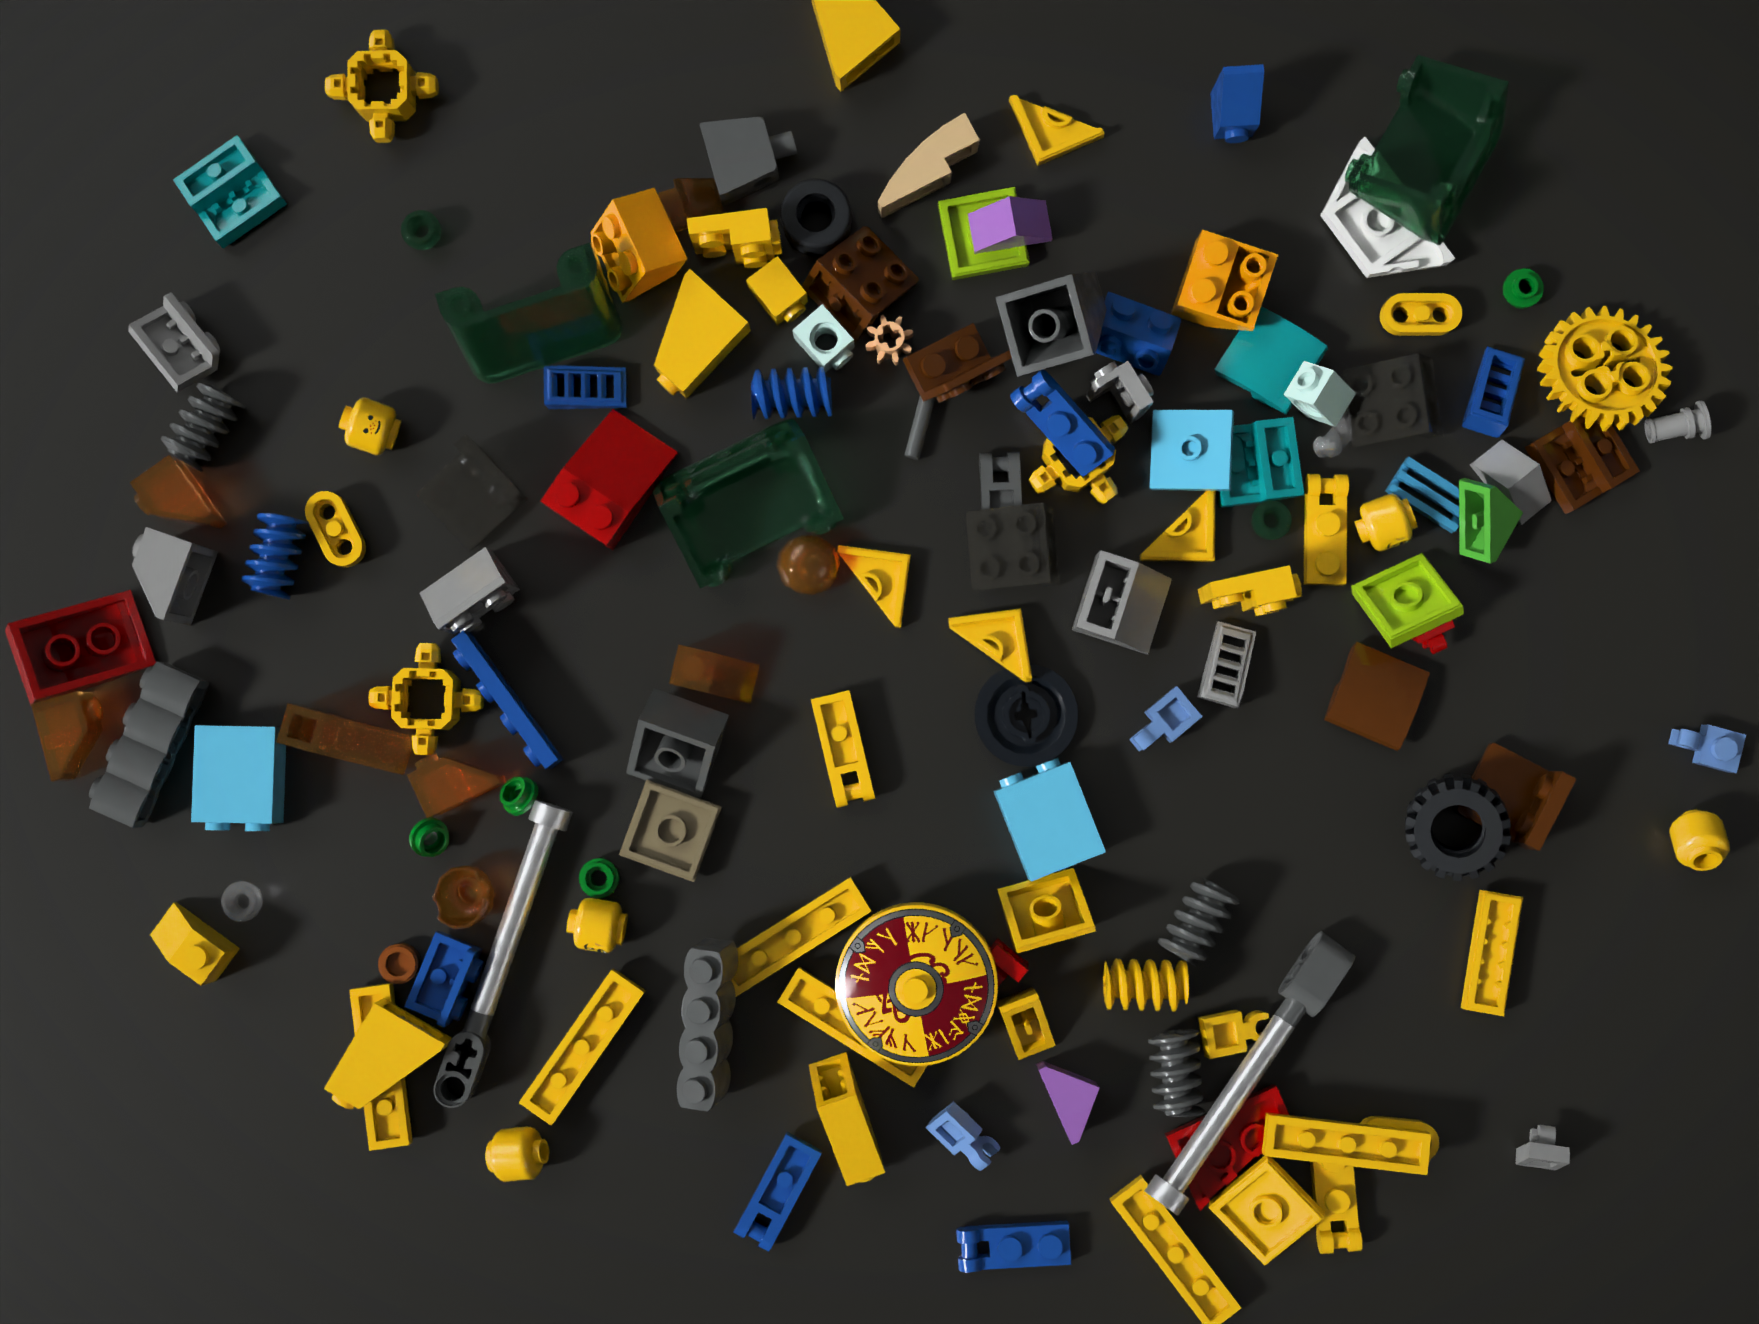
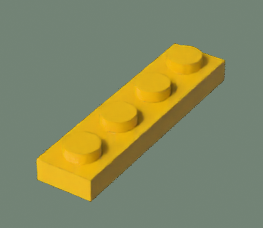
M851 877L737 948L738 967L735 976L731 980L735 988L736 997L872 912Z
M798 967L777 1003L913 1088L928 1066L897 1064L870 1052L853 1036L846 1026L839 1011L835 989L801 967Z
M611 969L523 1095L519 1104L552 1126L646 990L616 969Z
M392 983L357 987L349 990L355 1035L375 1002L384 998L396 1005ZM403 1078L364 1106L369 1151L407 1146L413 1143L405 1078Z
M1266 1113L1262 1154L1268 1157L1428 1175L1431 1134L1427 1131Z
M1139 1175L1109 1198L1110 1202L1202 1324H1222L1239 1311L1241 1306L1167 1208L1144 1192L1148 1183L1142 1175Z

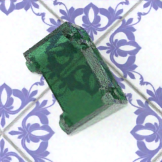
M1417 55L1411 68L1404 69L1399 77L1396 91L1401 93L1400 106L1373 154L1363 153L1358 160L1352 159L1347 168L1345 182L1349 183V192L1419 238L1441 245L1499 141L1504 127L1509 82Z
M590 242L567 250L558 259L556 267L561 283L559 287L484 311L477 294L466 287H454L435 294L442 317L472 373L479 380L489 384L499 383L544 368V366H550L607 347L618 340L622 332L621 318L604 267Z
M794 419L775 423L658 481L652 489L657 505L700 589L707 585L715 587L729 579V573L733 569L732 561L803 527L807 532H815L816 535L831 531L836 527V522L844 519L812 449Z

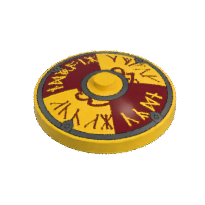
M910 902L893 905L873 914L853 932L845 944L838 962L835 991L839 1011L846 1026L865 1048L890 1062L908 1066H926L954 1058L968 1049L982 1035L995 1009L998 994V977L994 957L986 940L968 920L958 913L939 905Z

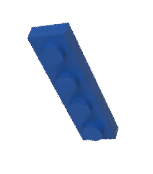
M463 630L452 638L451 641L457 648L452 652L454 657L464 670L472 669L480 679L476 686L483 697L489 703L495 700L504 713L499 717L512 735L516 733L521 735L527 744L523 750L529 760L536 767L542 764L545 769H552L564 760L561 754L473 634Z

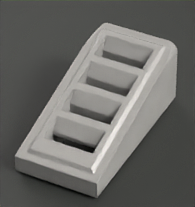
M1217 622L1197 698L1232 708L1240 707L1256 631ZM1223 635L1244 640L1243 648L1223 643ZM1220 650L1240 655L1239 663L1220 658ZM1217 665L1236 670L1235 678L1216 673ZM1213 680L1232 685L1231 693L1212 688Z

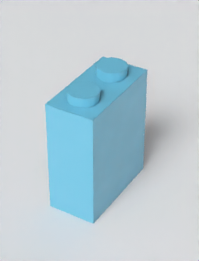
M195 725L191 822H205V830H230V823H245V831H270V824L284 823L287 728Z
M1058 757L1037 765L1038 773L1030 777L1023 778L1022 773L1019 772L999 780L1001 788L993 791L1027 878L1031 882L1106 852L1071 762L1061 764Z

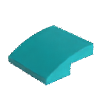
M238 135L173 179L190 207L199 215L214 240L223 249L287 205L278 189Z
M1261 306L1253 331L1239 330L1214 370L1217 376L1251 392L1254 399L1287 415L1293 404L1284 396V393L1303 361L1318 365L1328 347L1302 328Z
M1293 417L1259 420L1251 424L1233 426L1231 491H1217L1219 508L1305 495Z

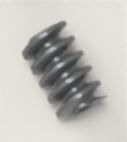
M198 383L196 387L204 397L202 399L192 396L188 397L187 400L195 410L191 412L180 409L178 413L186 422L185 425L171 422L169 426L177 435L176 438L162 436L161 441L167 447L168 452L198 471L203 472L196 459L211 460L212 457L205 449V446L219 448L221 444L214 436V433L228 435L230 431L223 423V419L237 421L238 417L231 407L246 408V406L214 385Z
M1203 877L1202 879L1205 881V884L1192 882L1190 885L1197 897L1184 896L1182 898L1189 911L1175 910L1174 912L1181 925L1167 924L1165 927L1173 936L1172 940L1158 939V943L1162 947L1194 966L1196 965L1192 962L1193 959L1203 961L1208 959V956L1200 948L1202 945L1211 947L1216 945L1209 932L1223 933L1224 931L1217 918L1231 919L1232 914L1225 907V904H1240V900L1236 896Z
M1168 1030L1148 1039V1044L1160 1047L1159 1052L1149 1055V1060L1161 1063V1068L1151 1071L1150 1076L1162 1079L1163 1084L1151 1088L1152 1093L1164 1096V1100L1153 1104V1109L1163 1111L1165 1115L1171 1117H1194L1205 1113L1202 1107L1194 1105L1204 1099V1094L1199 1090L1192 1089L1203 1082L1200 1075L1192 1073V1071L1201 1067V1061L1190 1056L1200 1051V1045L1188 1040L1199 1034L1198 1030Z

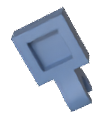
M1175 686L1144 712L1151 722L1129 740L1139 752L1149 747L1161 735L1171 743L1202 718V715L1182 691Z
M1706 724L1701 725L1699 733L1687 729H1681V731L1672 729L1668 744L1695 751L1692 763L1727 773H1737L1746 735Z
M954 1101L936 1114L925 1127L954 1156L960 1151L963 1152L970 1163L980 1171L992 1162L985 1156L983 1151L991 1157L1000 1150L999 1144L993 1138L979 1136L983 1129Z

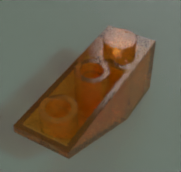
M290 703L287 704L276 741L277 743L401 775L405 774L412 750L411 735L304 705Z

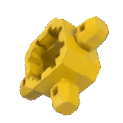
M373 30L369 38L370 51H357L347 61V76L343 73L326 77L325 92L328 97L334 100H348L354 109L369 122L370 134L375 142L390 143L395 133L394 121H407L416 112V96L419 99L437 96L439 93V83L437 77L431 73H415L409 62L395 50L394 39L388 30ZM373 69H379L380 72H393V69L398 70L400 93H397V99H391V104H385L384 101H371V104L365 102L364 80H367V74H373Z
M1120 415L1112 416L1100 424L1102 428L1098 426L1093 418L1088 417L1110 443L1112 441L1115 444L1128 430L1127 424ZM1047 438L1043 444L1041 456L1042 461L1047 467L1040 466L1032 473L1028 480L1037 493H1044L1056 485V480L1063 490L1079 492L1090 485L1092 488L1090 493L1098 502L1105 504L1118 494L1117 487L1111 477L1106 478L1104 475L1114 465L1116 449L1113 456L1090 473L1075 479L1055 455L1056 451L1054 450L1055 446Z
M419 643L415 655V662H419L418 668H402L393 677L392 686H377L370 689L369 706L375 709L391 710V718L400 728L416 729V736H412V749L415 755H434L438 742V736H434V730H450L460 720V708L462 712H477L483 709L484 697L476 689L462 688L461 692V680L452 671L437 669V663H441V650L438 644ZM412 680H443V686H446L444 693L445 713L441 714V719L410 718V712H407L409 706L408 686H412Z

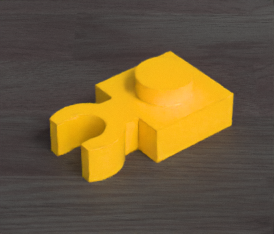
M1230 1010L1198 1017L1204 1057L1213 1059L1247 1052L1246 1040L1256 1041L1262 1032H1256V1024L1260 1020L1268 1019L1269 1014L1254 1010L1249 1012L1243 1020L1241 1011Z

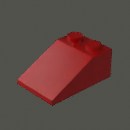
M612 409L565 464L540 501L613 551L679 453Z
M131 590L8 623L5 629L31 706L104 684L147 669L150 666L153 667L156 663Z

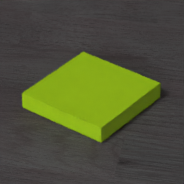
M1015 187L938 201L952 280L1029 266L1027 245L974 254L968 214L1006 197H1017Z
M1423 553L1351 586L1352 595L1391 648L1464 614L1462 603Z

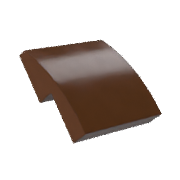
M1582 416L1573 423L1569 420L1525 446L1531 459L1540 464L1545 482L1565 515L1640 472L1612 425L1604 432L1600 427L1599 421H1595L1587 429L1585 427V417Z
M1356 642L1350 649L1341 680L1334 688L1324 720L1398 751L1401 749L1417 712L1430 672Z

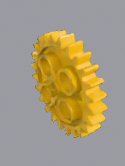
M1603 306L1597 316L1590 307L1585 309L1581 317L1576 312H1572L1566 322L1560 320L1554 330L1549 333L1544 341L1546 345L1539 352L1538 356L1544 360L1537 367V371L1547 374L1541 380L1540 386L1552 387V391L1546 397L1547 400L1559 398L1561 404L1558 406L1557 412L1560 413L1569 408L1572 411L1570 417L1572 423L1582 416L1585 417V427L1587 429L1595 421H1599L1600 427L1604 432L1608 430L1613 422L1619 431L1623 430L1629 421L1635 426L1644 416L1649 417L1657 408L1656 406L1666 397L1663 392L1671 385V381L1665 377L1672 370V366L1662 363L1670 353L1669 351L1657 350L1656 348L1663 338L1654 337L1650 339L1647 334L1652 326L1649 324L1641 329L1637 327L1638 315H1634L1629 321L1624 320V312L1621 308L1614 317L1609 315L1607 306ZM1612 343L1618 344L1623 351L1617 350ZM1573 350L1581 352L1586 359L1578 357ZM1623 378L1631 380L1635 387L1628 385ZM1585 386L1595 389L1598 395L1590 393Z

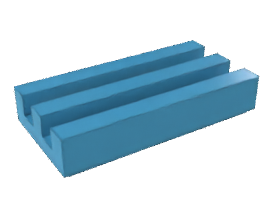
M1411 457L1405 458L1385 492L1396 494L1401 500L1407 498L1413 510L1451 534L1456 532L1459 527V506L1408 475L1407 471H1411L1458 502L1459 488ZM1403 482L1452 513L1451 520L1398 487L1399 484Z

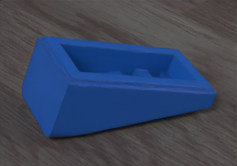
M1487 346L1462 422L1463 428L1495 438L1501 436L1510 421L1525 358ZM1491 365L1511 371L1510 376L1490 370ZM1487 381H1490L1499 385L1506 386V389H1501L1486 383ZM1484 396L1493 400L1500 401L1501 404L1498 405L1489 401L1482 400V398Z
M544 366V404L548 409L627 408V369L625 367ZM614 377V398H607L606 378ZM564 378L565 397L558 396V379ZM574 378H581V397H574ZM590 378H597L598 398L591 397Z

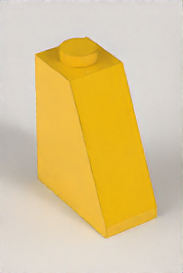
M811 0L834 82L840 92L900 43V27L876 0Z
M691 269L684 274L654 363L657 372L660 374L656 379L659 384L671 395L674 396L679 391L686 399L751 331L748 321Z
M383 998L372 1005L324 1089L333 1094L332 1100L338 1105L351 1110L354 1107L361 1109L444 1050L452 1038Z
M844 1052L809 1064L817 1110L846 1185L850 1186L858 1182H867L878 1175L884 1174L885 1169L880 1149L847 1053Z

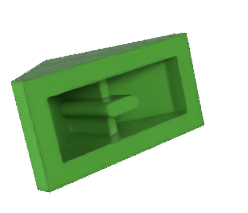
M1467 478L1459 480V554L1489 564L1496 562L1523 514L1496 486Z

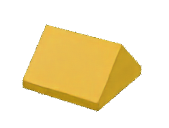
M1074 868L1052 873L1032 882L1027 880L997 889L1013 948L1017 953L1096 932Z

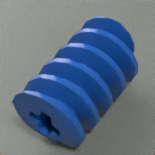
M823 366L818 367L815 378L811 377L808 367H803L799 379H796L792 368H787L784 379L781 380L776 368L771 369L768 380H764L760 369H755L751 381L753 420L756 417L758 408L761 409L765 419L771 418L774 408H777L780 418H786L790 407L793 408L797 418H802L806 406L809 407L812 417H818L821 406H824L828 416L832 417L831 377L828 378Z
M276 513L257 514V520L267 527L254 529L253 535L262 540L263 543L249 546V550L259 556V558L245 561V566L253 570L255 574L242 576L241 581L250 586L251 591L290 600L291 596L281 590V586L294 585L295 580L287 576L285 571L297 570L299 565L288 558L289 555L302 554V549L292 542L293 540L306 538V534L297 529L296 526L297 524H307L309 522Z

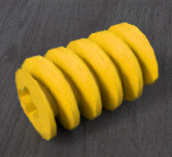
M1116 958L1109 970L1105 961L1103 994L1107 1010H1112L1115 999H1120L1123 1010H1128L1131 999H1136L1139 1010L1144 1011L1147 1000L1152 999L1156 1011H1160L1163 1001L1168 1000L1172 1012H1176L1180 1000H1184L1185 1004L1188 1003L1189 974L1187 962L1185 960L1178 961L1175 970H1173L1171 962L1163 960L1159 970H1157L1155 962L1152 959H1148L1144 964L1143 970H1141L1138 960L1131 959L1125 970L1122 960Z

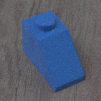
M1264 64L1223 67L1210 93L1214 139H1225L1227 143H1241L1247 141L1249 137H1253L1260 125Z

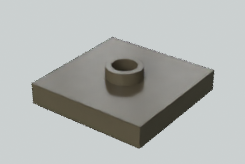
M647 779L619 855L695 882L723 806Z

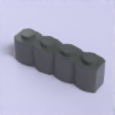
M156 662L153 667H148L143 673L139 684L140 688H142L140 698L137 703H132L126 710L123 717V724L125 725L123 735L120 740L116 739L110 745L106 754V761H108L106 772L103 776L95 779L89 791V797L92 798L89 809L132 828L143 827L150 817L159 792L171 772L176 754L187 737L193 717L199 710L209 686L208 681L164 662Z
M705 938L689 950L685 959L684 978L688 989L682 1000L681 1013L686 1029L682 1033L679 1043V1057L683 1069L679 1074L676 1090L681 1108L709 1112L725 1097L730 1086L731 1072L726 1058L729 1056L733 1045V1030L729 1019L733 1014L736 1002L735 988L731 981L738 967V951L734 941Z

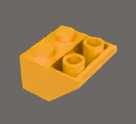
M655 187L613 199L590 232L593 250L598 256H601L607 269L608 282L611 288L618 293L622 303L636 298L673 277L687 261V256Z
M1202 229L1191 252L1171 315L1210 328L1253 331L1278 254Z

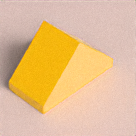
M1033 987L996 1001L1018 1060L1056 1046L1039 996Z

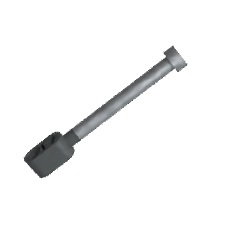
M535 800L528 819L535 822L463 1031L450 1040L434 1083V1096L444 1107L456 1108L461 1106L477 1090L491 1050V1040L487 1033L558 830L567 831L573 812L568 809L540 800ZM469 1039L472 1040V1048L477 1050V1052L467 1058L464 1066L458 1065L464 1061L467 1053V1048L461 1045ZM449 1077H457L463 1082L465 1087L463 1096H455L448 1090L447 1081Z
M1323 931L1318 932L1310 940L1279 987L1278 993L1285 997L1284 1001L1163 1179L1155 1174L1144 1192L1179 1216L1189 1201V1198L1183 1193L1304 1014L1307 1013L1309 1016L1314 1017L1326 1005L1355 960V955Z

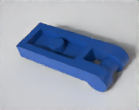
M1040 370L1032 377V383L1026 387L1020 386L1010 394L1014 405L1021 412L1028 415L1082 477L1114 455L1115 447L1047 371ZM1041 395L1047 396L1049 399L1043 406L1036 400Z
M786 1132L733 1233L742 1238H745L746 1235L759 1242L758 1246L769 1252L818 1162L822 1150ZM758 1212L772 1219L768 1227L754 1221Z
M1067 1220L964 1226L956 1229L957 1242L961 1243L962 1256L958 1257V1270L960 1272L970 1273L988 1269L1071 1265L1070 1234ZM989 1241V1253L978 1254L977 1243Z

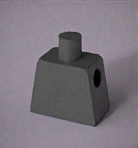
M763 117L699 123L722 206L779 180V173L775 160L797 154L792 131L768 136Z

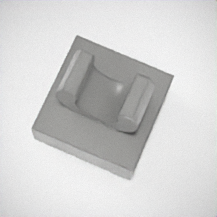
M1538 1125L1537 1129H1530V1142L1516 1148V1165L1558 1170L1570 1164V1147L1555 1145L1556 1128L1553 1126Z

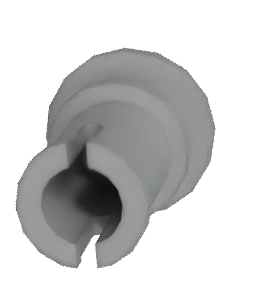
M1700 400L1695 402L1694 410L1685 407L1681 408L1680 412L1676 414L1646 418L1644 428L1646 438L1651 444L1656 441L1681 436L1691 439L1695 437L1696 433H1699L1703 440L1709 439L1712 424L1709 410L1705 402Z

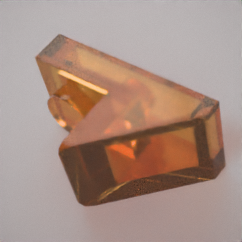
M714 178L673 179L675 188L657 193L675 233L688 229L687 218L724 213Z

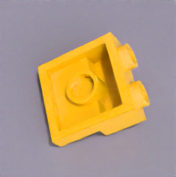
M767 208L687 218L688 232L695 253L703 254L705 258L721 257L726 255V250H733L737 265L744 264L745 268H759L765 266L768 260L774 259L775 255L782 254L777 220H769Z
M1290 565L1210 582L1197 589L1201 605L1212 602L1213 609H1219L1241 602L1242 611L1254 609L1255 616L1279 612V610L1287 608V601H1292L1294 598L1302 596L1300 579L1297 573L1292 574Z

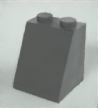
M1096 271L1070 274L995 297L1017 377L1096 354L1107 310Z

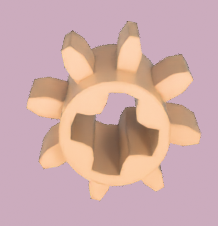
M881 315V325L877 329L873 326L867 327V333L874 337L875 340L866 344V351H877V364H881L885 358L892 359L894 365L897 366L898 356L902 352L909 355L912 353V348L904 343V340L913 337V330L903 331L901 327L902 317L900 316L895 322H887L886 317ZM890 333L892 338H897L895 347L889 348L888 344L883 342L884 334Z

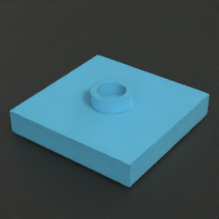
M1153 410L1150 489L1231 491L1234 411Z

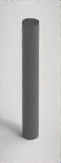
M921 396L919 397L904 454L905 457L915 460L920 459L936 397L924 402Z

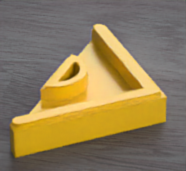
M1018 95L1009 97V103L1037 166L1104 138L1103 128L1092 127L1074 120L1072 116L1030 103L1020 99Z
M1205 491L1140 554V561H1215L1216 491Z
M838 545V554L894 627L901 628L911 555Z
M1021 608L948 618L951 630L1024 682H1032Z

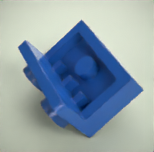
M1108 291L1104 301L1107 310L1096 353L1122 363L1129 361L1132 367L1157 376L1161 375L1172 352L1182 318Z
M436 931L404 1007L437 1020V1025L444 1028L450 1025L453 1019L459 1021L468 1003V998L463 997L468 983L474 984L482 970L484 961L480 960L479 957L483 949L444 932Z

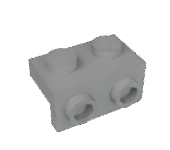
M170 292L164 296L162 307L129 324L128 332L176 392L185 389L218 370L219 344L211 333H204L201 330L189 305L184 301L179 302L173 293Z
M1114 361L1098 370L1094 374L1095 378L1090 381L1091 387L1086 394L1089 402H1092L1110 391L1130 424L1144 416L1154 402L1150 397L1154 395V391L1149 381L1143 374L1137 376L1129 361L1120 366H1117Z

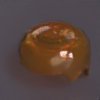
M801 535L788 540L779 551L776 568L786 587L801 594L814 595L827 591L836 581L840 560L835 547L819 536Z
M471 865L449 869L439 878L435 889L436 892L432 896L439 911L437 919L440 923L454 930L473 927L485 919L493 908L495 898L494 888L487 874Z

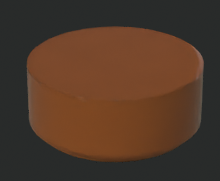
M397 943L387 947L381 953L378 960V969L381 976L392 984H403L412 980L421 968V958L418 951L406 943Z

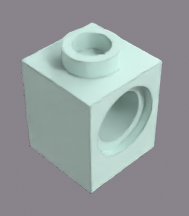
M823 304L792 330L794 339L819 367H824L825 372L832 367L835 370L840 369L853 357L851 350L854 348V339ZM822 334H831L836 337L837 344L830 350H821L816 346L815 341Z
M1303 361L1285 391L1284 396L1306 417L1336 427L1356 393L1334 370Z

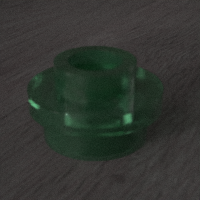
M418 210L405 217L401 225V234L404 241L411 248L428 250L438 243L441 237V225L432 213ZM428 226L426 236H416L418 227Z
M1275 500L1265 501L1258 505L1251 517L1253 530L1258 536L1266 540H1276L1283 537L1289 531L1292 523L1289 509L1283 503ZM1266 514H1273L1277 518L1276 527L1270 528L1265 524L1264 517Z

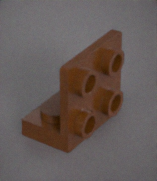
M863 226L816 261L803 282L802 288L818 306L822 304L856 343L865 336L867 327L872 326L878 315L915 287L919 278L869 227Z
M971 323L902 360L923 402L936 397L938 403H941L971 389L973 385L1005 371L1006 368L1003 363L1011 359L1012 356L1010 350L991 358L974 323Z
M1496 743L1488 744L1471 777L1477 781L1478 779L1485 781L1488 787L1494 788L1499 794L1510 818V841L1524 849L1536 851L1541 850L1576 781V778L1563 771H1548ZM1457 805L1455 809L1457 814L1482 826L1481 818L1475 810Z

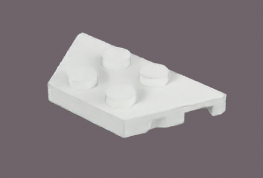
M1366 137L1361 139L1320 216L1366 278L1447 266L1455 259L1453 254Z

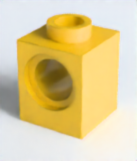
M778 256L746 279L748 289L777 326L784 320L787 323L794 321L806 310L804 306L808 302L806 291Z

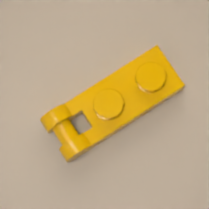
M1307 474L1305 477L1304 585H1346L1347 496L1349 492V478L1346 474H1334L1333 478H1321L1320 474ZM1320 494H1332V505H1319Z
M850 690L811 699L836 807L847 806L848 801L863 798L864 801L875 799ZM857 771L859 782L844 786L841 774Z
M1310 1162L1313 1200L1325 1211V1218L1315 1225L1320 1254L1334 1253V1249L1347 1248L1348 1252L1362 1251L1354 1167ZM1343 1220L1344 1232H1332L1330 1221Z

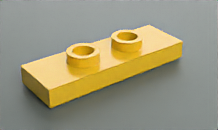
M1479 890L1460 1008L1504 1016L1523 897Z

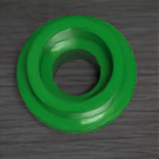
M1527 268L1513 271L1506 277L1503 283L1505 299L1516 308H1529L1541 299L1544 291L1541 277L1535 271ZM1524 281L1529 284L1530 292L1528 294L1520 291L1519 282Z
M513 777L509 779L500 792V801L504 809L513 816H519L529 811L534 805L535 800H537L538 786L527 777Z
M425 818L419 821L410 832V847L420 856L435 857L440 855L449 844L447 826L437 818ZM431 833L430 837L424 840L426 836Z
M595 858L585 863L581 868L579 883L582 890L590 897L604 898L616 890L619 884V872L611 861L604 858ZM601 870L606 874L607 880L604 885L594 883L593 874L595 871Z

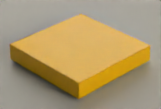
M1268 1156L1262 1157L1210 1200L1208 1206L1264 1266L1325 1218V1211L1273 1157Z

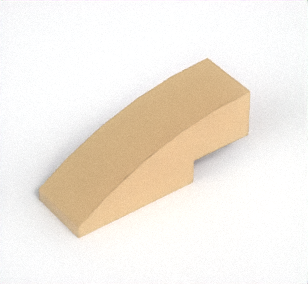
M966 113L940 127L904 160L889 180L878 200V213L881 219L950 184L952 171L949 166L978 152L980 140Z

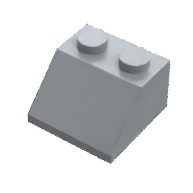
M146 527L144 534L139 535L134 543L132 553L135 558L132 567L155 617L191 626L218 551Z

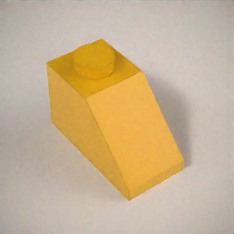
M177 902L171 905L150 934L166 960L200 986L217 981L240 949Z

